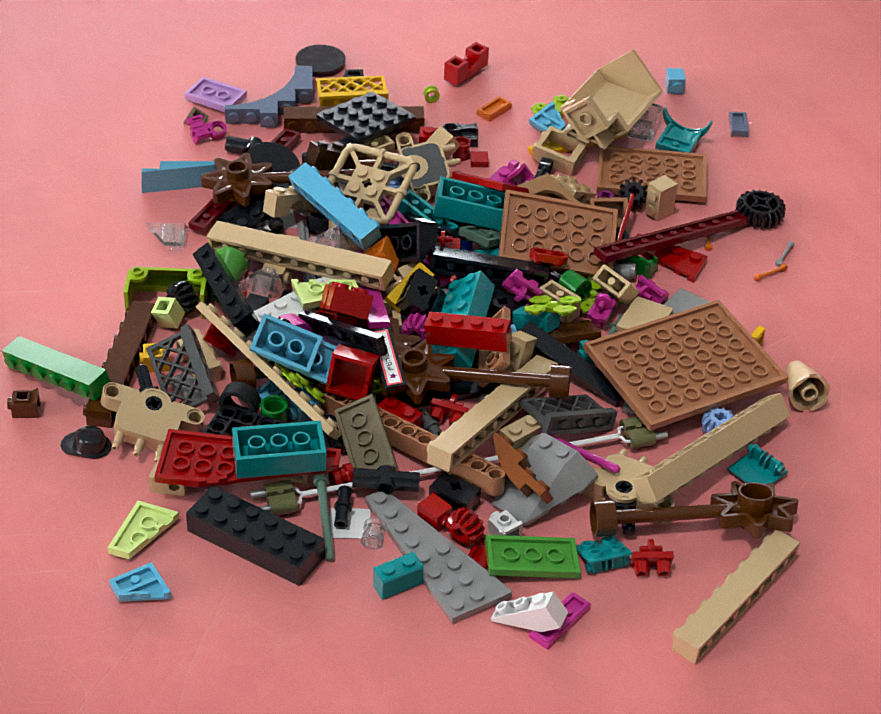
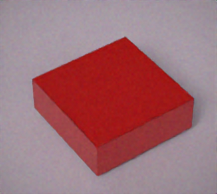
M470 151L471 167H488V151Z

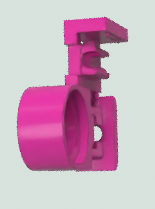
M202 114L187 118L186 124L191 128L190 135L196 145H198L199 140L209 137L212 140L223 138L226 134L227 127L222 121L203 123ZM220 127L223 129V131L216 132L214 131V128Z

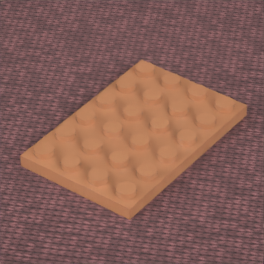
M611 145L606 149L600 148L596 192L608 190L618 195V191L621 190L620 184H625L626 179L632 182V178L635 177L637 183L639 180L643 181L641 186H648L649 182L666 175L678 184L675 201L706 203L707 154Z
M506 190L498 256L532 261L529 258L530 249L536 247L564 252L569 256L567 264L562 265V267H555L551 263L543 262L549 265V270L560 272L573 270L582 276L594 277L604 264L613 270L614 261L604 263L593 252L594 247L615 242L618 210Z

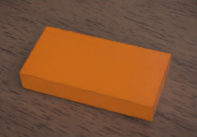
M498 96L477 109L476 115L490 122L511 109L512 103Z

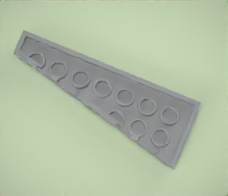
M375 492L365 496V503L402 555L414 552L424 566L423 584L452 624L512 598V591L496 577L489 575L486 569L392 494L386 495L383 492Z

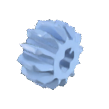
M716 407L708 410L702 416V432L708 433L734 417L735 415L732 414V410L726 411L724 407L722 409Z

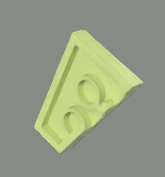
M291 279V286L303 310L320 306L325 284L332 285V282H339L349 285V290H351V287L359 288L354 279H330L328 282H317V279H309V282H298V279Z
M137 501L108 546V554L131 559L178 520L179 512Z

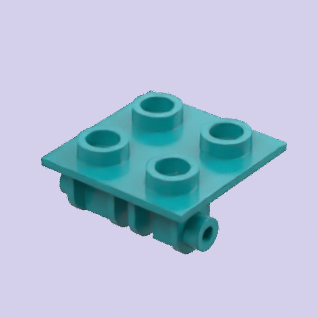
M752 443L747 447L749 453L727 468V470L745 483L773 484L788 473L785 469L786 467L783 466V462L778 461L772 454L769 455V452H763L759 445Z
M605 536L597 541L587 540L576 545L577 552L588 562L585 564L587 573L595 574L603 570L607 571L608 566L612 570L625 567L630 563L629 555H632V552L614 536Z

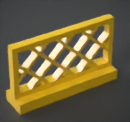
M384 75L316 78L319 106H337L355 97L366 95L368 92H375L389 100V92Z

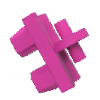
M518 269L514 270L502 283L504 288L515 294L514 300L516 302L525 300L529 305L533 303L529 302V299L533 298V296H540L543 291L538 288V282L535 280L528 281L523 277V272Z
M643 275L638 276L635 286L639 290L638 297L659 304L667 301L669 292L662 290L655 285V282L648 280Z
M600 293L596 296L595 302L587 313V319H590L597 328L602 329L618 304V299H611L608 294Z

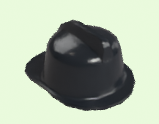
M304 209L296 210L299 214L306 216L307 226L311 233L317 236H331L328 228L329 219L325 215Z
M93 425L84 426L68 434L62 439L60 444L62 451L67 454L94 459L108 455L112 448L111 441L105 436L102 429Z

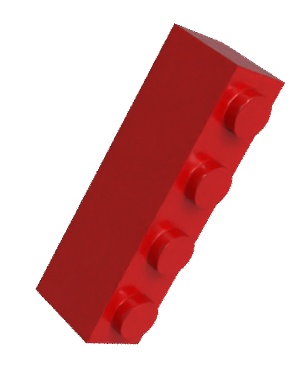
M429 312L424 324L426 342L432 345L508 352L512 341L510 319Z

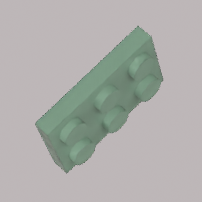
M470 225L460 227L458 234L465 237L466 241L476 242L480 244V247L490 249L494 246L499 247L501 231Z

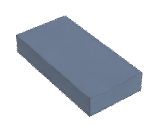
M730 111L728 118L731 136L748 137L749 128L746 112Z

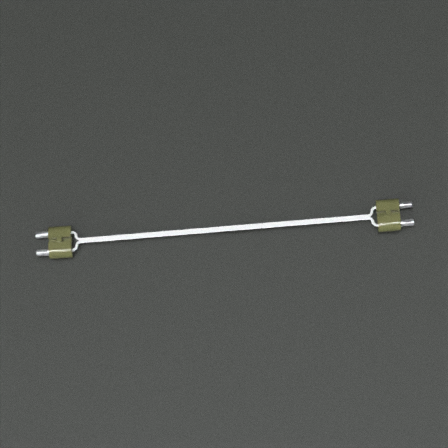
M637 416L621 419L619 422L620 427H618V433L569 443L581 446L621 439L627 443L630 449H638L656 445V440L667 439L668 433L666 431L655 433L654 430L649 431ZM497 456L483 458L490 462L499 461ZM432 467L410 472H419L420 475L440 472L441 470ZM291 480L265 484L264 489L251 491L250 497L251 499L265 497L268 505L259 507L278 516L298 512V505L302 502V498L318 494V489L300 491L297 487L292 486ZM351 482L326 487L327 492L338 491L339 487L343 485L351 488L354 487H352ZM293 490H296L298 494H301L299 496V501H297Z

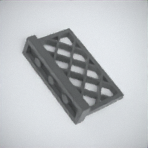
M189 324L180 327L182 331L146 348L160 388L168 396H171V402L180 399L184 401L183 404L197 408L209 401L213 403L219 401L220 396L196 332ZM182 338L183 344L180 350L172 348L175 341ZM165 349L161 359L155 358V351ZM170 351L177 353L174 363L166 361ZM183 355L189 357L186 367L178 365ZM164 364L171 366L168 376L161 374ZM176 368L184 370L180 380L172 378ZM189 372L196 376L192 384L185 382ZM170 381L178 383L174 393L167 391ZM183 385L190 387L186 397L179 395ZM195 389L202 392V398L197 400L191 399Z
M587 394L570 395L568 399L549 397L520 399L519 403L523 409L543 425L541 432L550 436L612 430L618 413L614 408H603Z

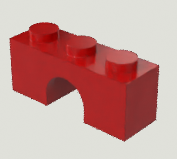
M475 42L465 49L464 59L453 56L444 63V80L458 86L488 65L489 48Z

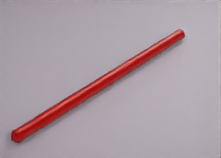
M634 194L630 195L616 241L622 240L635 197Z

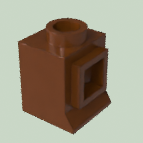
M38 388L34 390L13 391L12 397L7 399V408L11 410L12 418H38L37 406L41 405Z

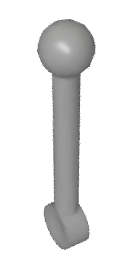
M793 241L787 243V248L780 259L775 261V266L780 267L783 264V259L790 248L794 247Z

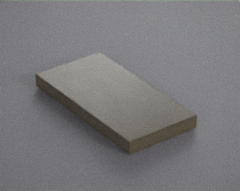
M373 394L334 410L347 455L353 468L378 469L382 465H390L395 469L398 468Z

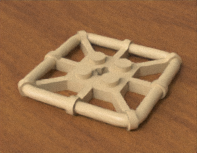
M349 143L340 154L333 170H330L328 179L332 186L335 181L347 183L343 191L344 196L354 200L356 207L359 209L363 203L375 206L380 218L368 215L371 220L375 219L379 225H389L402 199L407 195V189L416 173L418 162L416 159L387 152L383 148L379 150L360 144ZM355 151L377 156L378 158L374 166L361 165ZM351 154L356 165L352 176L339 174L348 155ZM385 159L405 164L389 172L380 169ZM407 173L400 188L389 187L392 179ZM366 183L372 184L371 186L368 185L367 188L364 186ZM384 194L395 196L386 216L380 206Z

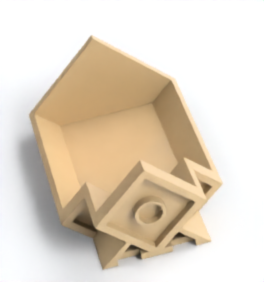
M635 49L598 68L563 104L560 110L569 121V124L563 129L561 134H570L576 136L578 140L586 143L593 142L598 144L600 148L606 149L615 138L627 133L663 93L662 88Z

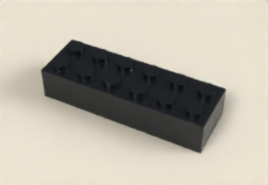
M214 485L186 512L188 532L298 586L307 579L325 558L324 538Z

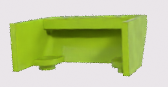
M136 266L127 273L123 291L125 311L130 307L132 300H134L135 291L167 292L166 290L169 286L180 280L187 281L189 285H193L196 293H200V301L208 305L209 283L199 268ZM201 313V318L206 319V317Z

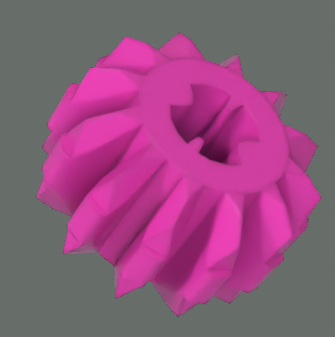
M419 312L416 314L411 313L402 324V334L419 336L421 341L426 339L424 328L427 319L426 314L422 316Z

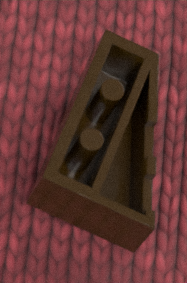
M318 140V142L310 141L304 162L311 167L314 166L317 170H333L347 144L333 141V143H328L324 140ZM355 151L359 160L372 159L365 153ZM351 154L348 155L341 170L356 168Z

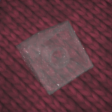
M146 222V227L170 251H181V248H186L189 227L185 223Z
M265 267L264 270H257L237 283L241 291L268 298L281 297L282 292L285 290L283 274L276 273L277 269Z

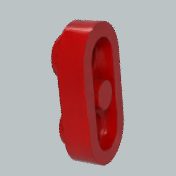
M536 247L531 248L529 254L532 262L537 264H543V262L551 263L555 267L566 265L569 257L564 252Z

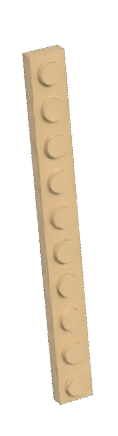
M200 301L196 308L313 421L321 420L322 430L335 440L342 435L337 429L339 425L330 417L326 419L323 416L325 411L317 404L313 406L309 402L311 398L303 391L299 393L296 390L297 386L283 377V371L276 365L272 367L269 364L271 360L249 350L252 342L250 340L246 342L243 339L245 335L236 327L233 329L230 326L232 322L224 315L220 317L217 314L219 310L213 304L206 305Z

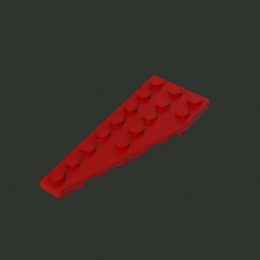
M168 429L154 480L156 483L199 488L334 472L339 469L341 449L326 447V471L237 478L232 436Z

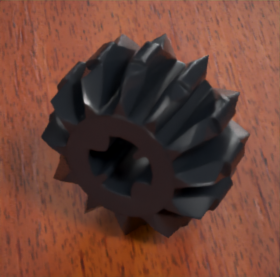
M635 177L632 178V182L626 179L625 184H620L621 190L618 191V195L628 197V201L632 194L631 191H635L636 195L631 209H634L635 204L641 208L642 203H646L647 191L645 190L648 186H641L643 181L639 180L637 183Z
M176 281L166 290L168 294L166 297L176 298L185 314H189L196 309L199 297L196 295L193 285H189L187 281Z

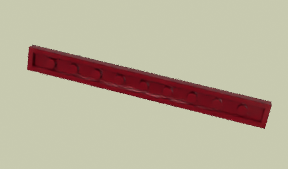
M285 128L271 142L291 149L301 139V133ZM212 199L188 222L189 229L205 234L217 222V219L226 211H229L237 202L226 200L216 204Z
M735 210L594 247L593 254L602 262L610 263L630 256L640 255L645 252L655 251L656 249L748 225L747 216H742V213Z

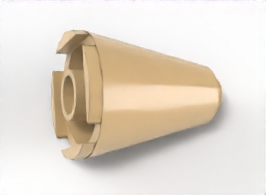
M796 360L789 363L786 367V375L789 377L787 381L788 395L793 407L799 411L808 409L814 411L822 407L829 398L830 386L827 380L802 361Z

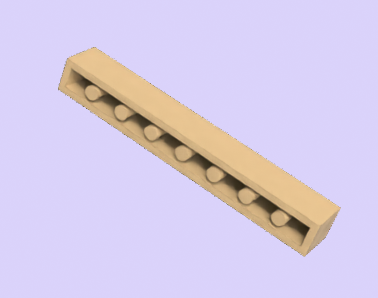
M775 530L771 535H767L759 548L755 547L746 561H741L737 571L734 574L730 573L725 579L724 584L721 587L717 586L712 596L700 604L698 611L695 614L691 613L685 624L675 629L672 635V650L693 664H696L797 557L800 542L780 530Z

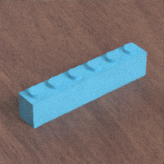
M305 162L288 176L295 190L364 251L382 237L379 223L375 219L371 220L364 209L357 208L354 201L350 197L346 198L338 187L334 188L327 177H322L314 166L310 167Z

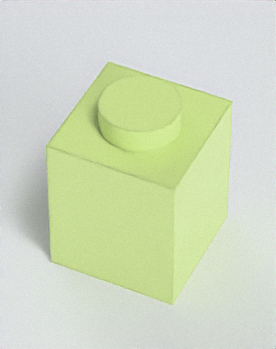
M158 297L151 314L161 327L178 328L185 311L176 298Z

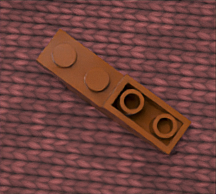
M495 432L493 440L496 454L507 476L527 498L534 492L548 505L553 499L548 492L551 488L542 480L537 482L534 479L536 475L529 469L531 465L526 460L528 455L520 448L515 450L512 447L514 443L506 435L502 438Z

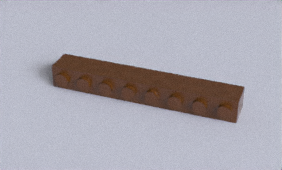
M284 106V129L288 128L300 133H337L317 121L316 114L335 106ZM399 106L415 115L416 119L415 123L402 128L403 133H420V127H424L425 124L424 106Z
M132 300L130 307L126 309L125 319L120 322L119 332L114 336L113 346L108 350L107 360L102 363V368L106 369L111 382L129 387L135 373V368L140 361L139 353L143 352V344H147L156 323V319L151 314L155 303ZM101 396L96 401L89 399L88 403H85L83 407V416H86L87 425L112 428L117 412L104 408L101 405Z

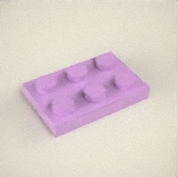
M202 77L184 95L186 100L225 112V105L240 104L247 97V90Z

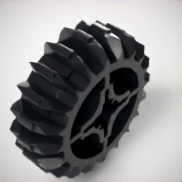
M752 189L751 192L746 191L745 194H741L736 202L735 210L742 213V216H747V226L759 227L762 230V228L769 229L770 227L775 228L776 225H780L785 217L786 204H784L783 199H780L779 195H774V192L769 193L767 190L761 191L759 189L755 191Z

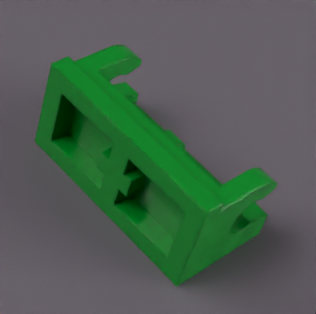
M634 255L616 260L615 265L631 262V264L636 263V275H643L648 280L658 270V257L654 256L653 260H647Z

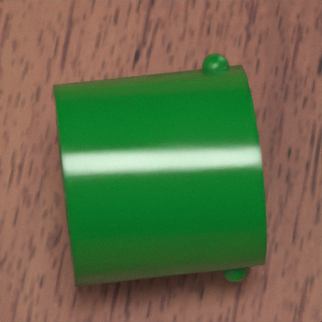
M573 270L566 271L558 281V284L581 297L582 301L588 297L592 289L591 281Z
M271 395L261 401L259 407L261 408L262 415L288 422V410L290 408L285 398Z

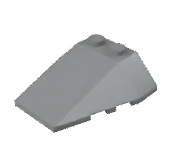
M546 433L531 437L520 449L528 455L526 460L531 465L529 469L536 475L534 479L537 482L542 480L551 488L548 491L553 497L551 502L547 505L534 492L527 498L506 474L505 491L501 495L495 496L492 506L501 512L507 510L517 521L521 520L523 525L527 526L548 514L549 509L559 503L560 505L566 503L569 497L576 493L580 495L585 492L598 478V474L577 450Z

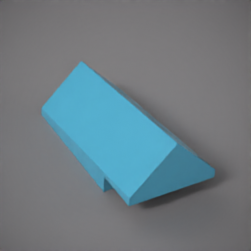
M160 161L159 168H141L142 193L202 187L201 175L216 171L214 161Z
M264 313L249 350L326 385L332 353L337 346L322 341L323 337Z

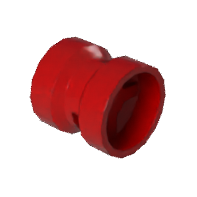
M462 136L456 137L455 139L459 142L460 146L452 154V158L466 161L470 157V140Z
M351 463L343 464L338 471L328 472L332 486L353 482L354 468Z

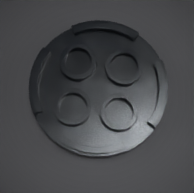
M319 44L301 49L296 54L295 62L297 66H312V77L327 74L333 76L344 69L346 58L340 49L330 45Z
M261 142L254 145L249 151L252 164L272 163L273 172H290L300 165L296 155L290 149L278 143Z

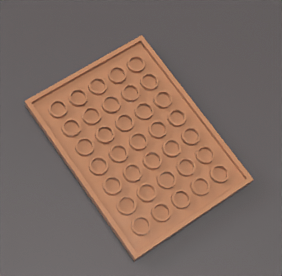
M720 300L585 342L583 347L585 352L649 431L787 383L789 378Z

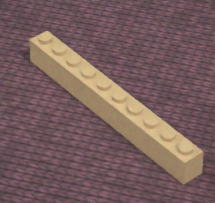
M217 221L206 236L208 243L214 249L218 248L219 250L223 249L224 246H229L242 251L244 258L332 279H354L357 285L385 291L394 276L392 260L245 226Z
M536 355L516 372L550 374L551 365H558L559 363ZM512 384L497 386L493 392L475 404L470 411L464 413L456 422H453L447 430L442 431L436 439L429 442L426 449L428 453L427 463L450 472L523 409L519 405L520 399L536 398L548 387Z
M781 393L762 398L634 478L632 482L642 505L652 503L654 506L664 502L665 496L676 494L679 492V487L690 485L693 483V478L704 476L707 469L710 470L718 467L720 461L732 458V453L742 451L746 448V444L758 441V436L766 435L771 432V428L784 424L783 420L788 418L790 414Z

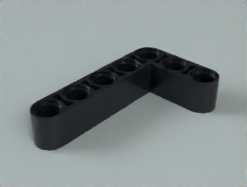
M224 405L219 408L202 433L232 436V428L284 424L288 422L236 406Z

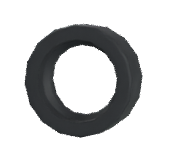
M243 382L229 383L218 399L220 408L224 405H232L257 413L261 403L258 392ZM231 396L241 398L249 407L246 408L236 404Z

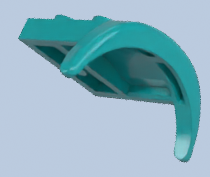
M664 107L662 113L667 127L657 140L655 149L692 153L699 140L709 131L713 121H710L707 126L700 129L686 128L674 121L669 115L667 108Z

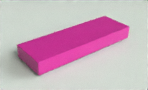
M572 592L562 601L568 614L561 628L544 632L531 630L529 638L548 650L590 610L591 603Z

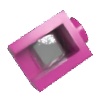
M523 163L515 168L502 182L517 186L534 179L535 176L527 165Z

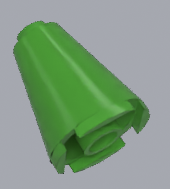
M224 246L223 249L219 250L215 248L238 284L250 266L249 259L246 260L244 253L233 247ZM209 284V296L214 301L219 302L218 298L216 297L214 291L212 290Z

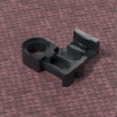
M476 122L474 124L447 123L443 125V128L454 138L466 137L470 140V147H478V126Z

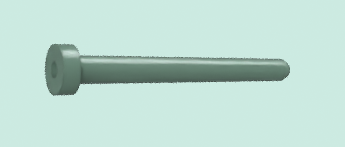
M318 474L314 476L313 484L318 489L322 532L325 539V557L328 562H332L335 556L326 490L329 479L325 474Z

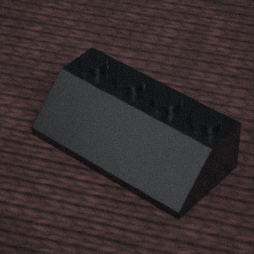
M419 221L380 226L379 230L382 237L371 246L388 236L398 257V263L423 261L437 243V223Z

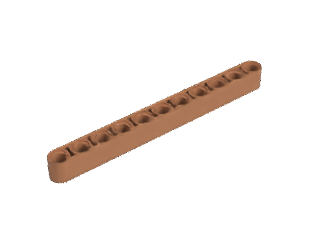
M319 383L315 387L324 394L322 398L326 402H321V409L328 414L335 416L334 410L357 401L326 392V385L323 383ZM378 407L390 444L427 463V446L430 441H433L438 436ZM473 453L450 472L445 471L481 488V491L489 495L497 496L505 491L504 469Z

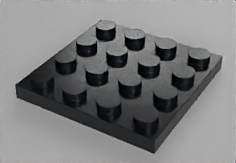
M368 92L366 95L355 97L348 102L340 103L333 108L325 109L323 112L316 114L317 121L351 142L360 145L416 122L415 115L375 92Z

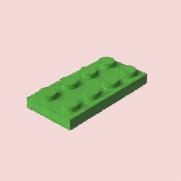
M486 535L485 537L489 575L576 579L580 577L581 571L575 538Z

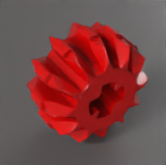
M466 507L454 510L446 522L447 531L453 535V538L457 539L459 544L463 543L465 546L477 543L481 539L485 527L483 526V520L478 518L479 514L476 515L472 509L468 510Z

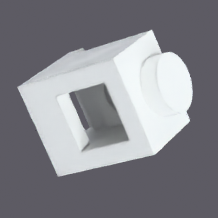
M507 510L501 513L495 511L490 515L488 519V532L491 535L522 536L523 522L521 520L517 521Z

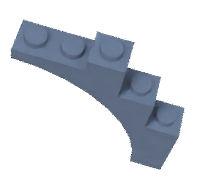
M295 66L291 80L282 89L266 98L249 103L225 105V123H260V127H278V115H284V106H296V103H313L312 66Z

